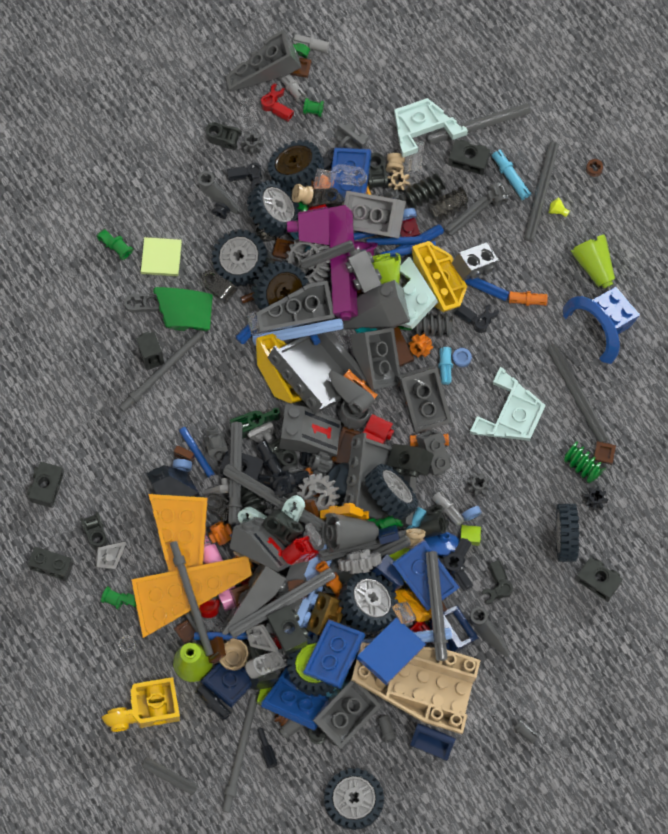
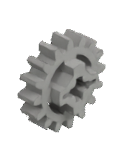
M322 473L309 475V478H304V483L299 485L302 491L297 492L303 500L314 499L319 513L321 510L329 509L330 506L338 505L335 499L340 497L335 492L339 490V487L333 486L335 480L328 481L329 475L323 477ZM317 493H324L323 495H320L319 497H318V496L314 497V495H316Z
M369 549L350 551L346 557L338 559L339 570L350 571V574L369 572L370 569H373L372 566L381 564V555L378 552H370Z

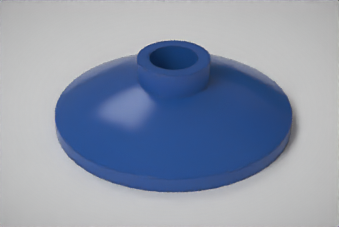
M449 532L424 538L430 548L436 551L439 556H448L451 551H455L460 542L457 536Z

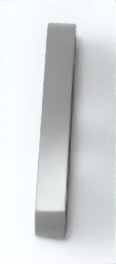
M279 649L277 652H271L248 661L245 665L246 671L251 678L255 679L288 666L287 661L290 658L289 655H285L283 649Z

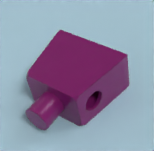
M328 207L298 212V221H287V232H299V241L329 245Z

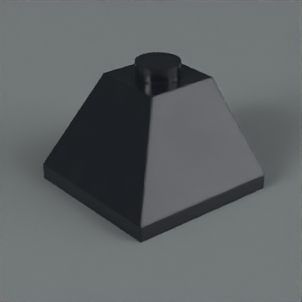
M163 465L146 473L155 495L200 496L187 471Z

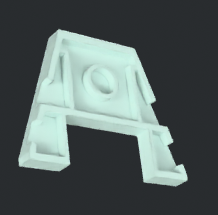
M428 98L395 109L394 112L403 158L418 153V146L412 139L414 137L443 127L452 140L466 136L468 133L466 127L458 125L453 117L449 118L445 115L444 111Z
M408 257L401 265L400 273L410 280L403 287L410 322L400 326L413 329L438 301L412 259Z
M500 367L493 385L510 391L508 399L496 424L477 416L470 434L530 441L544 411L545 404L530 391L524 389L515 378L509 376Z

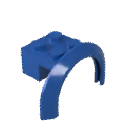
M617 287L593 300L583 296L571 298L563 307V317L567 319L576 309H583L593 314L603 327L606 336V349L599 359L604 363L612 364L618 356L620 349L618 334L630 328L640 314Z

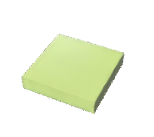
M144 237L141 274L179 276L182 240Z

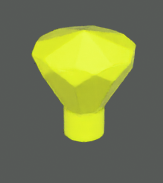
M558 197L551 202L548 212L561 214L566 217L570 211L564 207Z

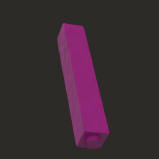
M346 205L328 208L330 248L349 240L354 244L353 211ZM349 252L330 259L333 314L344 321L358 316L357 289L353 282L355 277L353 272L349 273L345 265L347 262L346 257L350 255Z

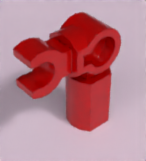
M274 83L271 86V92L262 97L261 108L266 112L272 111V114L289 122L294 115V111L277 102L278 98L284 95L285 89L282 88L279 92L275 91L277 84Z

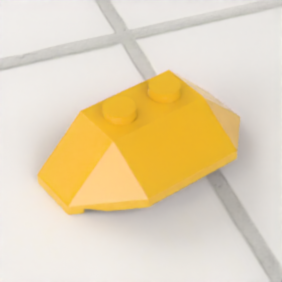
M430 241L412 246L413 262L438 301L434 307L442 312L460 307L467 285L452 265L454 260L452 255L434 246Z
M273 333L258 337L256 339L257 366L274 397L288 403L301 401L302 398L267 358L274 346L280 349L288 344L278 339Z

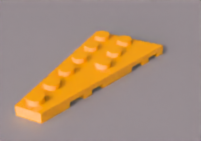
M149 494L168 571L178 570L174 565V556L170 543L174 541L178 542L181 555L185 557L186 568L203 565L208 498Z
M246 556L186 568L198 606L252 576L250 561ZM178 570L132 579L143 638L191 611Z

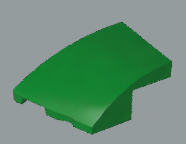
M153 288V292L157 295L160 304L158 307L163 315L166 328L178 331H185L188 328L206 332L210 330L213 294L179 288Z

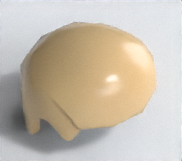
M234 638L224 643L226 656L219 660L220 663L229 670L242 668L247 663L249 657L247 645L242 640Z

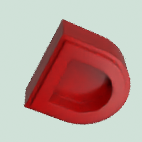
M210 599L200 605L201 616L204 618L215 617L219 612L220 600Z

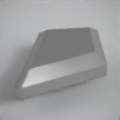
M265 423L249 431L247 435L257 443L264 439L270 443L274 440L272 434L275 433L272 423Z
M222 478V485L203 490L204 494L209 497L229 494V478Z
M126 542L98 547L96 567L116 569Z
M264 624L256 625L246 631L251 647L271 652L278 651Z

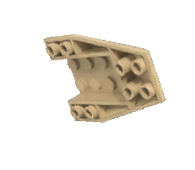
M362 643L361 646H360L358 655H359L370 643ZM424 647L387 685L359 660H356L351 680L423 723L463 734L467 714L465 713L472 684L477 677L481 660L447 650L448 659L436 661L435 648Z

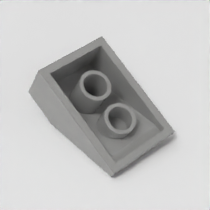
M346 191L344 205L353 211V230L399 238L406 201Z

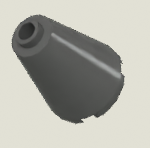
M336 513L326 514L324 517H327V520L322 522L321 526L322 542L327 544L328 549L325 550L329 553L373 542L379 535L378 526L374 522Z

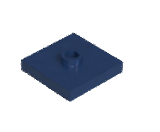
M220 662L201 682L231 708L252 687L250 677L244 666L238 670H229Z

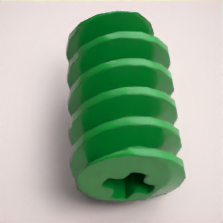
M576 441L566 452L564 462H570V468L577 466L575 472L580 473L582 471L581 477L586 478L588 476L587 483H591L604 472L606 467L600 469L601 462L594 464L596 457L594 456L589 459L590 452L588 451L583 454L584 446L577 448L579 442Z

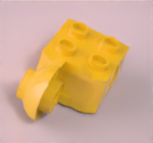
M173 677L133 684L130 691L132 710H127L123 707L109 710L108 714L101 717L103 722L111 727L112 732L125 731L129 729V724L137 723L140 728L180 721Z

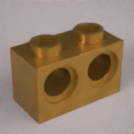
M319 592L306 629L321 636L328 619L340 623L343 616L341 610L344 608L339 607L341 600H338L335 596Z

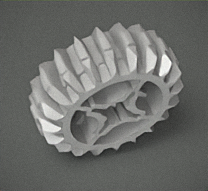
M299 239L294 240V244L289 245L291 251L286 252L289 257L285 260L305 273V277L309 282L306 283L307 285L322 282L324 277L329 276L327 271L331 270L329 266L331 260L307 269H303L300 263L304 258L329 249L328 245L299 241ZM307 247H312L310 250H307V252L304 251ZM313 270L310 275H307L308 271Z

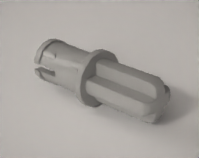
M296 34L293 39V44L302 43L308 46L310 51L313 49L327 53L330 42L314 39L313 36L309 38Z
M290 74L280 77V80L286 86V90L294 96L297 102L303 101L307 95L300 88L299 82L294 80Z
M441 491L433 496L432 500L437 505H442L443 514H446L455 526H460L464 522V518L454 508L455 504L451 503Z

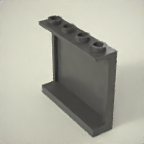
M331 332L317 334L321 340L318 345H314L310 336H306L280 349L274 346L267 357L314 414L343 400L330 380L328 374L331 370L343 376L350 369L361 381L364 380L367 383L359 364Z
M361 433L353 436L351 441L344 503H353L355 507L361 508L363 511H369V519H384L389 514L387 510L384 511L382 506L376 503L377 500L372 498V494L368 491L369 488L366 487L365 477L379 464L387 465L392 447L367 439V433ZM404 473L402 475L404 477L403 480L409 483L408 486L412 487V492L415 493L417 478ZM413 512L402 520L403 526H398L397 528L412 526Z

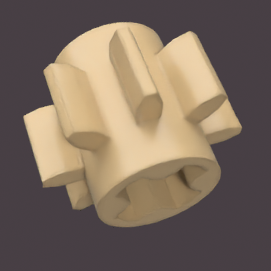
M403 169L400 172L393 170L392 177L388 176V180L392 181L388 184L389 188L395 187L394 190L402 189L404 192V188L410 186V183L406 181L410 178L409 174L404 176ZM401 178L403 182H399L398 184H396L395 180H399Z

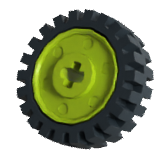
M313 635L312 639L310 637L307 638L308 645L289 654L290 659L287 661L288 673L294 685L302 693L305 692L309 696L312 694L314 697H318L319 694L327 696V692L331 694L334 692L333 689L336 688L303 674L319 640L318 635Z

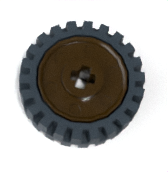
M298 140L297 143L291 141V145H288V143L284 144V148L279 147L277 149L278 152H274L272 154L273 157H270V162H268V171L272 180L275 183H281V187L283 185L286 186L287 191H291L296 184H301L303 187H305L304 185L311 186V181L316 182L319 173L324 170V160L318 147L307 140H304V142Z
M274 261V264H267L268 268L265 266L262 268L263 273L258 272L257 276L259 279H254L253 283L256 286H252V291L255 292L252 294V297L255 299L254 303L262 310L303 288L309 282L305 277V273L295 265L285 261Z

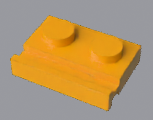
M344 503L341 507L330 506L329 509L320 511V518L327 520V517L324 516L328 513H336L363 520L369 519V511H363V509L355 507L353 503Z
M411 589L395 591L397 595L395 599L398 600V606L405 609L414 621L432 620L431 609L427 611Z

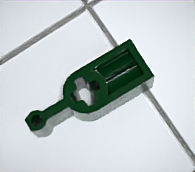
M273 408L272 411L264 414L260 411H252L230 419V426L233 422H241L243 424V439L249 437L247 435L249 431L273 420L278 421L281 418L279 408Z

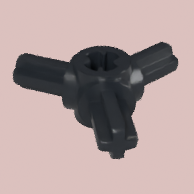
M305 470L291 474L289 471H279L272 476L260 475L258 482L271 488L279 498H283V495L293 492L295 485L304 483L303 479L309 478V472Z
M465 538L460 540L454 552L451 551L448 556H443V559H439L452 578L455 577L463 591L473 587L472 582L465 573L466 567L464 563L466 559L464 557L471 546V542ZM450 562H453V564L456 562L457 567L453 568V565L450 567Z

